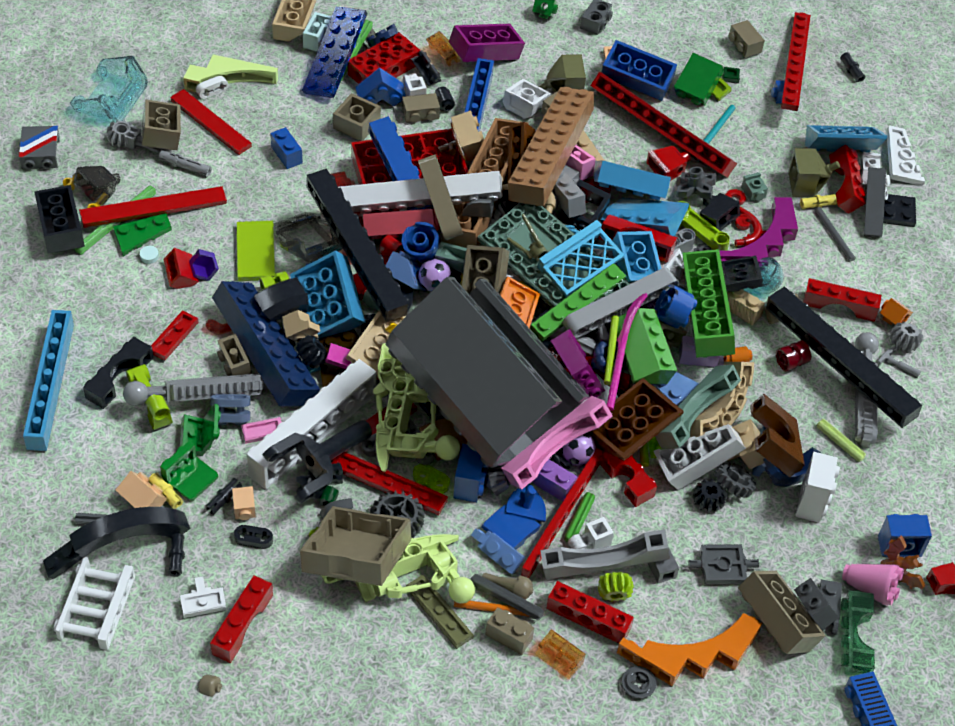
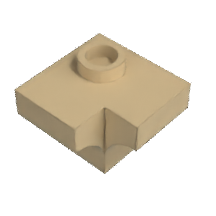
M296 310L282 317L286 338L298 343L307 335L318 338L317 333L320 332V326L310 321L309 314Z

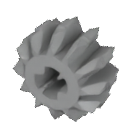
M904 321L897 323L890 333L891 343L895 344L896 348H901L902 351H916L923 340L922 330L917 329V326H913L911 322L909 324Z

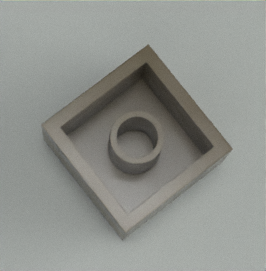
M351 93L333 113V129L357 140L364 141L369 135V123L381 119V106Z

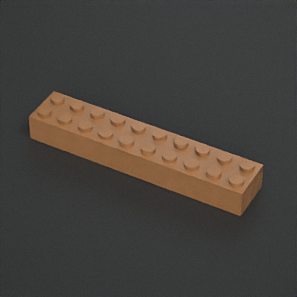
M560 87L508 182L509 201L538 206L546 204L594 110L593 91Z
M495 118L467 174L499 171L503 177L502 185L508 184L509 125L517 124L521 121ZM501 198L493 201L494 208L491 218L462 216L463 209L469 201L454 205L463 235L445 240L440 228L441 241L467 248V245L479 246L480 242L477 240V237L488 228Z

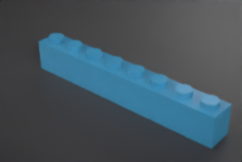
M51 311L23 434L27 450L47 451L74 328L71 311Z

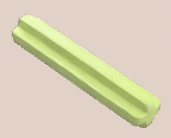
M822 419L818 422L817 428L857 462H861L865 458L866 453L827 420Z

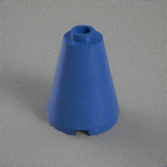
M416 222L415 225L407 227L402 234L401 240L404 250L422 264L428 260L436 259L435 254L438 250L439 235L433 225L427 222Z

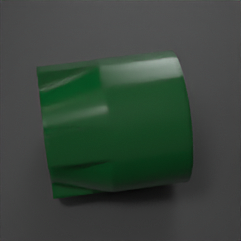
M327 486L323 490L319 504L325 506L336 501L339 491L332 486Z

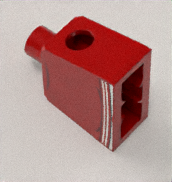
M669 146L648 151L646 163L655 174L671 177V180L680 176L682 172H685L686 164L691 160V156L688 151L680 153L675 146Z

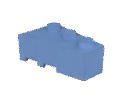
M676 372L668 384L651 385L679 406L699 383Z

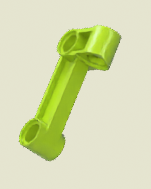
M689 205L679 227L684 226L687 229L693 230L695 235L710 246L712 250L728 251L730 236L725 232L719 231L692 210Z
M145 364L126 371L129 383L140 381L146 387H151L149 383L151 377ZM151 395L145 404L148 410L149 423L153 426L152 429L156 430L172 424L170 409L163 396Z

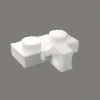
M203 577L195 578L197 590H191L192 593L180 595L184 618L226 610L223 587L211 589V587L205 588Z

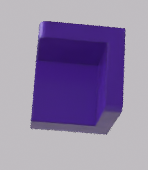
M198 249L189 260L195 278L210 281L219 270L213 252Z

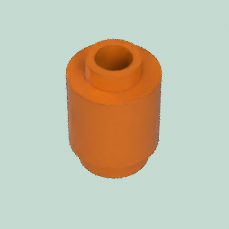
M747 346L735 347L734 355L723 356L724 362H750L753 356L751 349H748Z

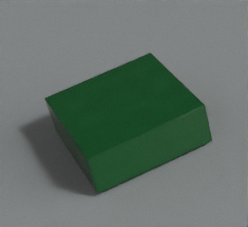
M723 67L722 79L725 82L739 83L740 69Z

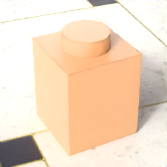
M253 486L232 488L235 520L255 518Z

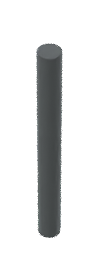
M817 207L815 212L849 262L854 261L856 257L822 208Z

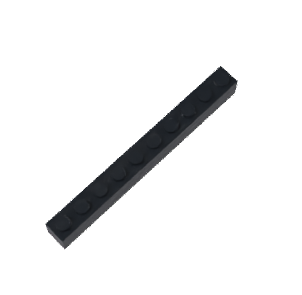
M327 168L308 174L306 178L308 191L386 323L406 316L410 305L408 298L402 294L400 285L394 281L390 268L385 266L382 255L378 254L374 242L368 238L367 230L361 226L358 215L353 213L351 204L344 198L342 189L338 188L335 177L330 175Z
M784 286L768 296L766 310L799 339L806 342L815 353L901 428L919 417L922 404L916 398L912 397L902 386L891 379L887 373L883 372L873 361L869 360L859 349L855 348L834 327L826 323L820 315L812 311L792 291H789Z

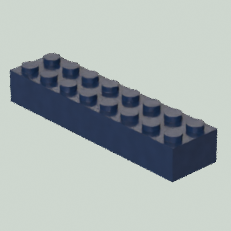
M221 281L212 299L233 333L236 334L241 346L259 375H261L279 406H304L308 399L315 397L319 393L320 388L309 373L306 365L300 359L297 351L291 345L289 339L286 338L277 321H271L262 312L254 297L257 293L255 286L249 282Z

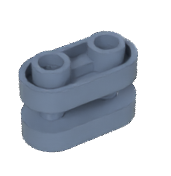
M215 394L210 397L211 406L213 404L219 405L221 417L218 425H225L227 422L242 425L247 424L251 420V412L245 410V407L251 405L249 395ZM225 407H237V409H225Z

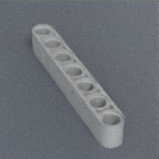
M664 267L567 315L563 319L562 324L567 330H571L575 338H579L611 322L612 316L619 317L626 314L632 303L642 294L647 293L648 296L641 306L658 298L663 290L667 291L669 289L668 285L673 284L677 286L679 281L667 267Z

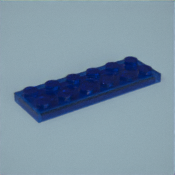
M335 7L302 91L304 94L329 98L335 97L368 13L366 10Z

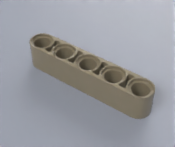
M436 155L418 160L445 240L463 235Z

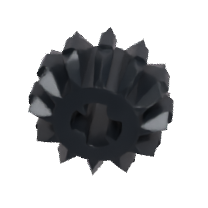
M307 335L302 338L296 347L298 355L305 361L306 365L318 368L325 363L328 352L323 343L314 336Z
M712 478L709 482L703 479L701 483H697L693 492L695 505H700V510L707 508L708 513L711 509L717 512L719 508L725 506L728 497L726 487L720 486V482H713Z

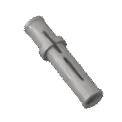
M162 149L159 154V160L173 164L174 167H182L206 177L212 171L211 166L185 158L179 153L175 154Z

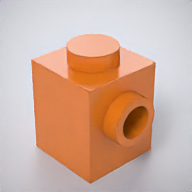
M893 298L883 303L880 312L884 316L883 320L890 325L893 323L896 325L903 321L906 322L913 313Z

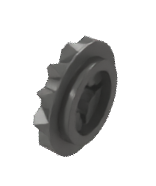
M640 666L631 667L623 674L622 687L625 689V693L631 695L633 699L641 698L643 700L645 697H651L655 691L656 678L647 668ZM637 677L640 683H644L641 689L638 688V685H634Z

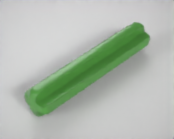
M590 492L585 493L565 534L564 540L566 542L573 535L579 534L595 500L594 494Z

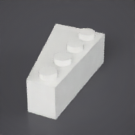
M727 424L705 432L702 436L689 438L680 448L654 450V453L668 482L677 490H680L746 448L738 433Z

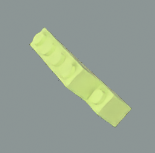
M212 55L207 68L195 65L189 66L183 78L184 89L196 92L198 84L217 76H223L228 83L265 82L277 84L278 68Z

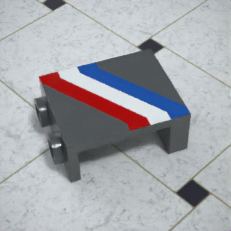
M58 126L22 127L19 151L21 169L58 168L56 158L57 143L60 142Z

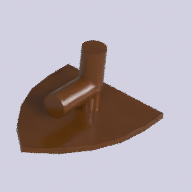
M451 122L455 140L438 146L440 153L449 150V154L453 156L456 154L455 148L458 147L461 157L465 160V154Z

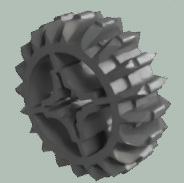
M395 490L392 495L387 492L385 497L380 495L378 501L374 500L373 506L370 508V514H384L410 519L411 538H414L416 533H420L425 518L423 506L418 504V498L412 499V494L405 496L404 491L401 494H397ZM406 510H408L413 515V518L409 517V514L406 513Z

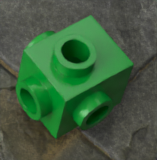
M535 0L532 12L539 14V17L544 19L553 17L558 10L557 1Z

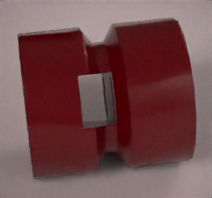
M803 340L778 348L775 352L776 361L785 372L795 369L797 366L805 365L811 362L812 359L810 348Z

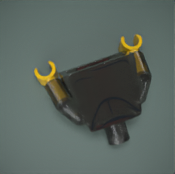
M104 166L77 167L76 173L72 175V178H64L63 185H71L73 191L75 183L92 202L96 201V203H91L87 206V208L103 206L115 193L116 184L120 183L121 178L118 173L111 174Z

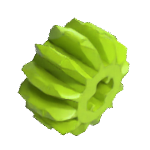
M613 571V573H606L600 577L598 592L603 600L618 602L619 600L625 601L626 598L632 597L634 584L632 577L628 573H622L621 571L615 573Z

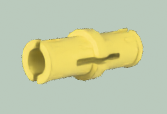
M835 194L815 195L814 197L800 199L802 209L822 208V206L837 204Z
M158 472L153 473L149 477L148 482L151 485H157L163 490L162 495L167 498L166 501L173 509H177L183 504V500L175 493L173 486L165 482Z

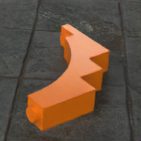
M743 613L723 633L714 638L693 644L674 645L647 640L643 648H640L634 641L623 637L619 643L617 654L637 666L647 668L655 677L673 686L684 668L704 679L715 660L735 671L758 635L762 623L755 617Z

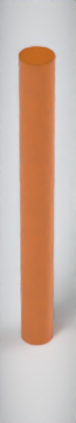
M454 601V607L494 612L498 607L502 610H508L513 615L528 616L509 605L478 601L457 603Z

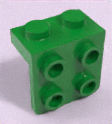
M213 404L204 419L184 414L181 421L180 446H184L190 441L195 445L197 456H203L207 450H210L213 441L217 440L220 434L218 422L221 412L219 411L218 404Z
M190 441L184 446H180L176 453L170 458L165 459L160 466L164 481L168 484L170 483L173 489L189 501L195 500L218 479V473L196 456L195 445Z

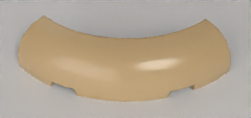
M724 362V365H734L741 381L731 392L714 401L706 410L698 415L691 426L690 437H699L704 435L705 432L727 424L731 426L747 401L745 396L748 386L752 385L754 362Z

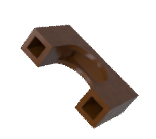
M762 394L750 405L751 417L767 428L754 439L755 449L783 473L791 477L795 473L800 472L805 466L797 419L767 395Z

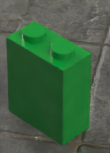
M692 53L674 85L676 95L683 99L685 97L689 98L696 105L702 104L705 106L724 73L723 65Z

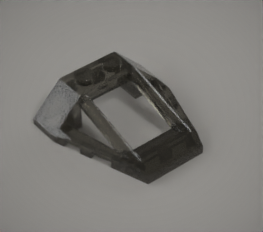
M304 212L273 223L280 247L306 262L312 263L335 250L339 252L343 249L331 228L330 237L319 225H325L330 228L327 221L321 218L319 214ZM311 225L325 242L305 248L303 241L298 238L292 239L288 232Z

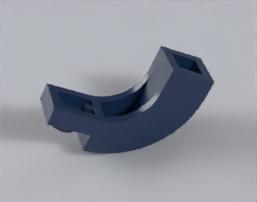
M813 447L804 452L805 466L800 472L795 473L791 477L783 473L766 458L763 459L766 465L765 470L774 485L780 487L795 485L803 482L813 452H821Z

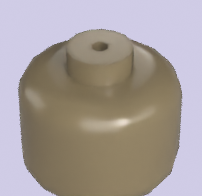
M209 674L204 675L198 684L199 692L213 697L216 692H220L222 689L220 678Z

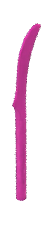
M647 293L639 296L629 307L621 333L617 339L618 349L607 400V407L610 411L614 410L630 327L639 307L647 298Z

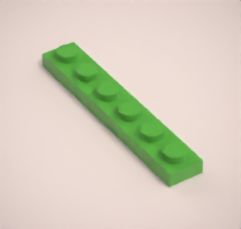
M614 263L533 322L530 329L544 341L563 327L562 321L567 315L599 300L623 282L626 275Z

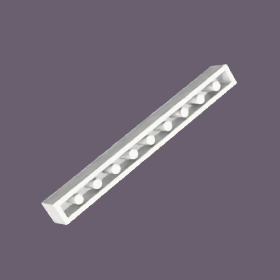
M499 171L444 176L453 205L467 201L471 202L475 199L496 201L498 198H503L502 177ZM424 178L338 187L342 189L346 201L350 202L353 213H371L374 210L386 212L389 209L395 208L405 210L407 207L424 208L426 205H433Z

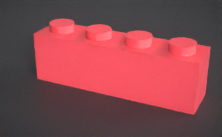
M434 208L363 214L364 227L367 230L368 236H371V239H381L382 235H391L394 238L400 237L399 234H403L407 227L415 225L416 222H427L433 225L436 231L440 230Z

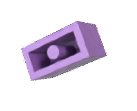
M548 460L540 470L537 478L531 483L563 502L578 476Z

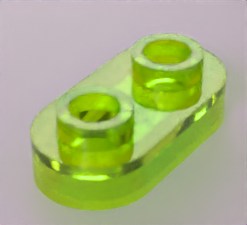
M418 464L414 467L413 479L416 483L442 494L449 490L450 479L444 473L430 465Z

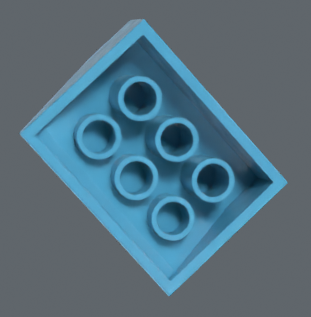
M807 125L805 146L817 151L827 149L826 151L835 152L842 146L847 145L851 149L860 150V152H871V150H877L884 143L887 135L875 127Z
M603 160L595 161L593 176L594 181L599 182L598 186L609 188V185L615 186L617 191L625 193L626 190H631L633 195L643 197V194L650 195L649 199L660 201V198H666L671 177Z
M622 197L606 208L601 218V224L610 214L675 237L687 212L689 203Z
M335 250L290 274L291 278L298 277L300 284L307 293L309 305L306 314H309L311 322L320 326V332L317 333L318 338L316 339L347 332L366 323L348 256Z

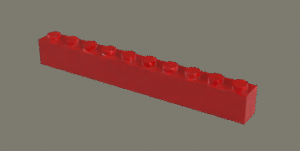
M599 72L590 85L727 178L738 164L603 73Z

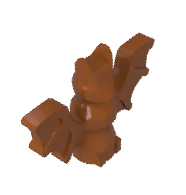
M902 535L896 540L891 539L889 541V549L884 551L888 559L882 560L880 564L898 565L904 569L901 581L898 580V583H906L910 589L915 587L923 589L925 583L921 575L906 571V569L923 566L922 563L918 562L917 558L919 555L906 556L905 558L900 557L899 553L907 547Z

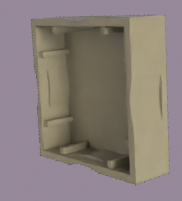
M332 506L321 521L318 530L310 536L300 550L301 570L310 574L382 586L411 541V521L408 518L370 514L359 510Z

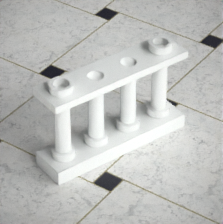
M84 557L82 563L78 564L76 568V578L60 619H56L54 624V632H56L57 639L62 641L65 632L96 638L100 649L108 650L135 579L133 566L125 565L123 572L116 574L91 569L88 557ZM88 576L117 582V587L115 591L109 592L84 587V583ZM80 595L110 601L109 609L105 610L76 604ZM73 613L100 618L104 621L102 627L98 629L70 624L69 622Z

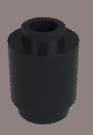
M444 86L437 88L435 93L440 110L450 111L455 106L450 90Z

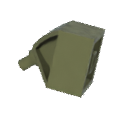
M582 54L561 55L548 72L544 83L539 87L544 90L552 88L554 92H558L560 87L584 89L586 75Z
M795 148L788 170L792 197L810 198L817 195L827 183L833 171L840 167L839 162L836 161L831 165H826L816 149Z

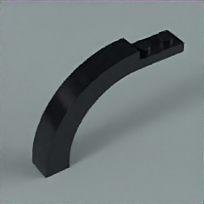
M139 507L119 511L96 519L69 535L71 539L69 542L43 560L48 578L55 579L93 551L112 542L141 535H159L171 538L172 534H184L191 528L185 513L173 508Z

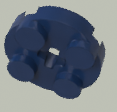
M392 24L386 29L375 33V36L372 35L365 40L371 48L399 32L395 24Z

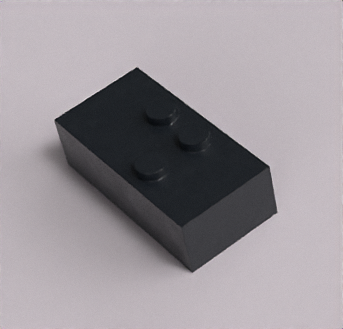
M71 185L34 191L47 253L85 247Z

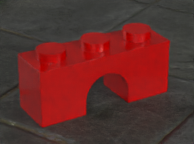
M607 452L602 454L600 465L611 479L618 475H625L631 479L625 483L624 494L635 507L655 497L656 482L645 473L643 466L637 463L632 455L624 461Z

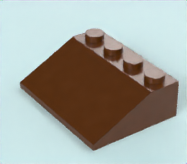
M642 378L615 400L614 410L610 411L612 417L599 428L587 433L595 440V445L599 449L625 461L680 417L684 411Z

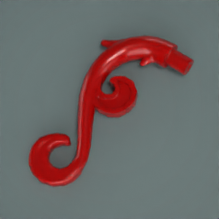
M731 189L725 194L731 198L737 197L740 206L746 200L745 193L738 189ZM740 207L741 215L735 220L736 227L741 230H747L751 224L754 230L751 235L747 234L746 237L734 241L736 247H745L759 239L766 230L762 231L759 220L751 212Z

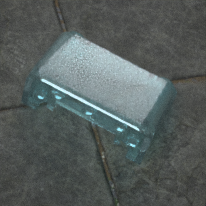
M133 55L102 59L96 70L101 80L88 99L81 95L75 96L70 102L73 109L78 113L110 123H116L117 119L123 121L148 84L145 73Z

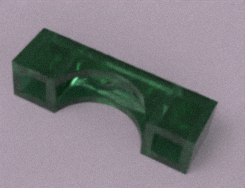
M848 590L846 597L842 598L841 610H844V616L841 619V629H844V635L841 638V647H844L841 666H844V674L855 676L873 672L875 669V649L866 645L859 637L857 627L860 624L869 622L874 613V594Z

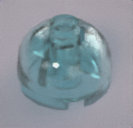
M766 257L760 259L761 263H759L763 286L753 289L761 294H770L776 291L784 279L783 269L774 258Z

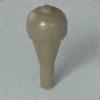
M483 573L482 577L525 600L534 591L532 581L525 576L498 577L489 573Z

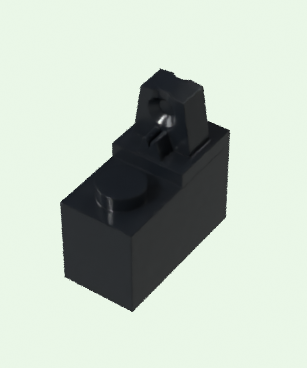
M725 194L712 195L711 199L702 198L703 205L706 207L700 211V216L719 231L723 230L740 216L739 201Z

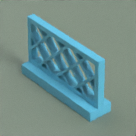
M598 220L539 258L537 268L541 272L544 271L566 297L625 256L601 229L602 225ZM600 235L605 241L604 245L594 244V239ZM580 248H591L590 255L579 254ZM593 248L604 250L603 257L592 256ZM606 250L614 251L617 257L614 259L606 258ZM568 256L576 257V265L566 264L565 258ZM579 258L589 259V267L579 266ZM592 260L602 261V267H591ZM553 266L562 267L561 275L553 274L550 268ZM564 268L575 269L574 277L564 275ZM577 270L588 271V276L586 278L577 277ZM563 280L574 281L573 287L567 290L563 285Z

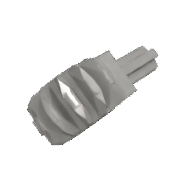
M117 119L116 123L111 122L110 126L107 127V139L111 142L112 146L117 145L118 148L124 146L134 150L139 145L157 153L162 150V148L142 146L141 129L133 126L131 121L126 122L125 119L123 121Z

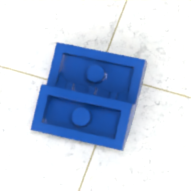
M505 504L482 524L481 528L486 532L495 533L516 550L525 543L528 537L539 531L541 525L533 519L507 514V504Z

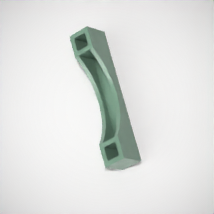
M733 364L715 366L678 407L684 413L655 436L661 449L680 448L689 439L691 426L698 415L714 401L731 392L739 384L741 379Z

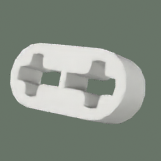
M217 76L198 84L196 92L200 98L206 99L226 91L229 84L223 76Z

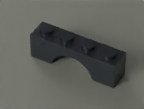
M133 336L117 354L110 358L104 367L98 370L91 380L85 383L83 387L85 399L104 409L116 397L113 384L114 379L124 371L143 364L147 365L154 358L152 346Z

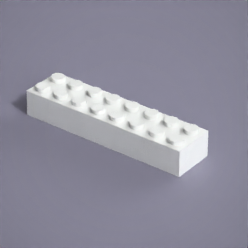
M360 359L354 364H350L341 375H337L315 397L308 399L302 408L294 411L289 419L281 422L276 430L271 434H267L257 446L250 448L247 453L249 477L265 490L268 489L298 463L301 458L296 453L297 450L294 449L273 462H267L262 455L264 451L293 433L309 436L320 444L375 396L373 390L376 387L377 372Z

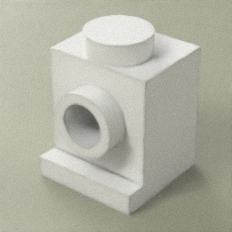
M863 152L860 161L861 178L863 170H868V167L880 168L881 154Z

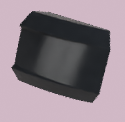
M298 277L276 282L254 295L262 312L271 321L283 319V316L296 310L307 313L309 305L308 296Z

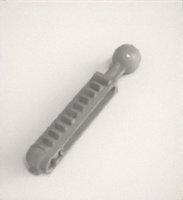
M869 332L862 333L855 340V348L859 349L872 361V354L879 347L878 338ZM855 388L854 439L859 442L860 446L869 447L870 443L875 444L877 440V406Z
M259 374L164 381V386L146 387L140 381H133L125 386L123 397L131 406H139L146 402L153 394L165 397L167 402L210 399L215 394H245L250 396L263 394L262 389H266V384Z

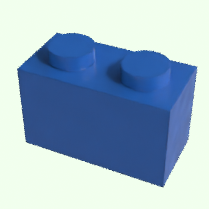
M286 127L270 133L271 148L286 169L303 164L302 148Z

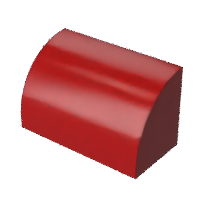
M173 248L164 258L170 287L181 289L194 286L199 282L198 278L193 276L189 263L192 254Z

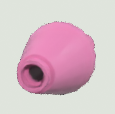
M846 564L842 580L847 581V584L881 604L892 606L893 601L898 599L900 588L897 585L898 580L901 581L904 569L898 565Z

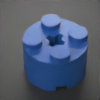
M670 284L667 286L669 289L667 291L663 290L659 295L654 309L657 310L659 321L674 328H679L680 326L684 328L689 322L691 311L697 305V300L694 299L693 294Z

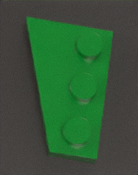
M165 213L113 226V230L124 257L129 254V251L135 248L138 249L149 240H155L171 231L172 227Z

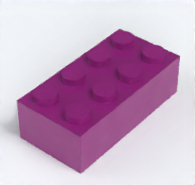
M510 23L454 25L449 39L450 45L463 62H474L478 58L494 61L517 60L520 58L525 42Z

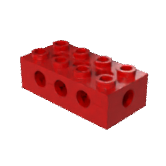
M399 32L347 60L348 76L360 84L380 67L397 78L415 68L411 58L418 56L417 53L421 50Z

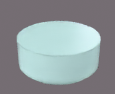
M145 246L140 250V259L146 264L155 263L159 258L158 249L154 246Z

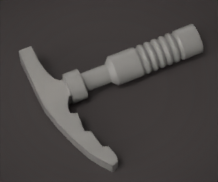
M896 346L884 352L877 362L878 367L883 362L892 363L899 369L917 378L921 373L920 370L902 361L899 362L891 356L892 353L900 349L896 348Z

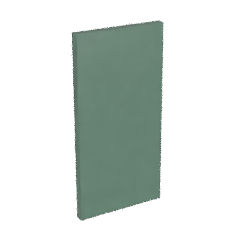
M519 203L477 237V240L483 246L501 247L508 250V268L532 290L540 293V297L554 308L567 297L544 271L541 272L537 268L538 261L535 258L530 260L525 253L507 241V238H511L530 251L529 246L535 240L526 226L522 214H525L540 242L548 252L575 234L543 206ZM582 247L579 254L590 255L591 248ZM593 251L592 256H599ZM568 256L565 258V263L576 265V257ZM579 258L578 265L589 267V259ZM592 260L591 267L601 268L602 261ZM553 266L550 270L553 274L561 275L562 267ZM564 268V275L574 277L575 269ZM577 270V277L586 278L588 276V271ZM625 279L623 282H621L619 285H617L603 297L629 285L630 283ZM563 280V285L567 290L573 287L574 281Z

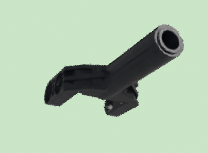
M360 420L320 444L309 436L293 433L269 447L262 455L267 462H273L290 451L297 450L296 453L315 478H317L305 485L303 490L295 496L298 503L302 504L325 490L329 483L332 482L333 466L331 460L372 436V429L367 421Z

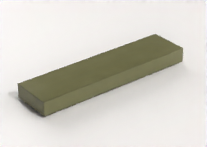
M421 575L407 584L406 587L430 582L424 575ZM427 587L409 592L456 649L474 638L473 633L436 590Z

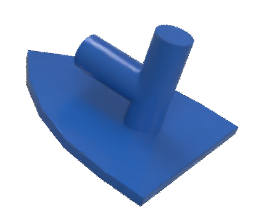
M528 484L522 490L518 488L510 495L506 506L507 514L542 522L546 521L544 501L532 485Z

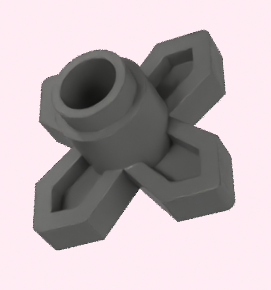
M692 167L689 169V172H682L680 177L681 185H678L676 190L677 197L687 198L697 194L700 198L711 199L713 195L712 186L716 184L717 180L716 173H705L701 167Z

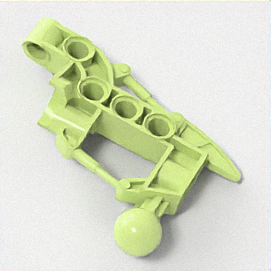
M383 343L378 363L380 383L373 390L376 396L379 424L376 426V453L381 470L386 472L389 454L393 457L423 459L427 452L436 453L438 457L446 461L453 460L460 452L458 439L451 435H444L437 441L434 440L439 432L435 426L437 404L434 405L428 399L426 391L420 389L415 384L414 377L402 369V363L389 354V348L385 345L386 343ZM390 394L383 421L382 397ZM413 402H431V424L422 433H416V435L406 434Z
M437 534L411 538L410 543L382 586L355 581L365 603L373 600L376 596L380 597L385 594L388 598H401L402 594L418 591V589L431 587L433 590H438L447 583L450 584L448 592L452 600L457 603H467L475 594L474 584L469 578L458 575V561L446 546L458 541L459 536ZM426 565L428 567L431 566L435 572L430 583L402 587L397 579L399 576ZM320 575L324 582L328 584L344 580Z

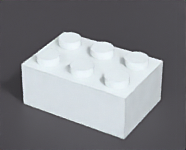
M813 452L801 485L796 517L819 523L821 517L826 516L828 506L831 504L832 494H835L837 486L835 478L838 477L840 469L839 466H836L837 457Z

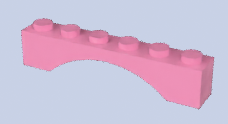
M594 396L589 397L504 465L501 469L509 483L522 490L537 478L544 464L560 448L578 436L599 428L609 420L612 414L605 401Z

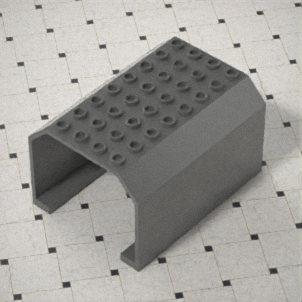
M446 277L391 331L385 345L389 348V354L402 363V369L414 377L415 384L420 389L426 391L428 399L434 405H438L442 416L455 425V431L468 440V446L480 454L481 461L491 468L504 465L576 409L589 396L486 279H479L475 283L476 288L468 294L454 277Z

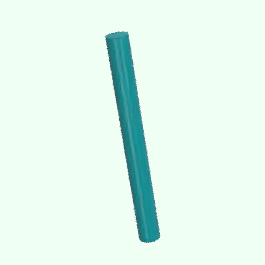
M730 105L705 137V142L709 144L736 109L734 105Z

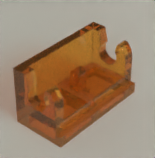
M440 31L426 39L429 47L435 49L446 60V64L449 67L453 59L456 63L460 62V57L450 45L449 40Z
M552 629L539 643L538 647L540 648L535 653L536 656L569 680L584 664L586 655Z

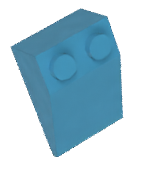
M652 231L617 232L612 241L625 255L617 264L626 275L628 282H636L662 269ZM612 251L614 258L617 257V255L615 254V252Z

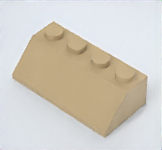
M282 0L272 23L273 39L290 42L301 35L308 25L317 0Z

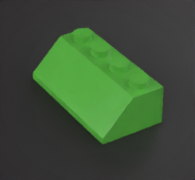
M639 308L630 327L624 358L633 383H637L644 378L650 384H668L677 372L655 309ZM626 314L619 316L617 338L621 333Z

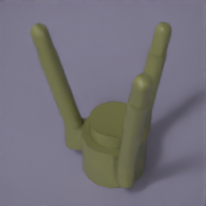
M522 214V218L535 242L529 246L530 251H528L509 237L507 241L525 253L530 260L535 258L536 261H539V258L547 254L548 251L540 242L525 214Z

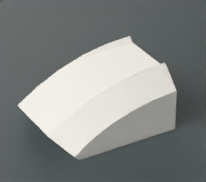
M522 79L505 90L503 104L506 110H510L526 119L542 107L543 100L551 96V93Z

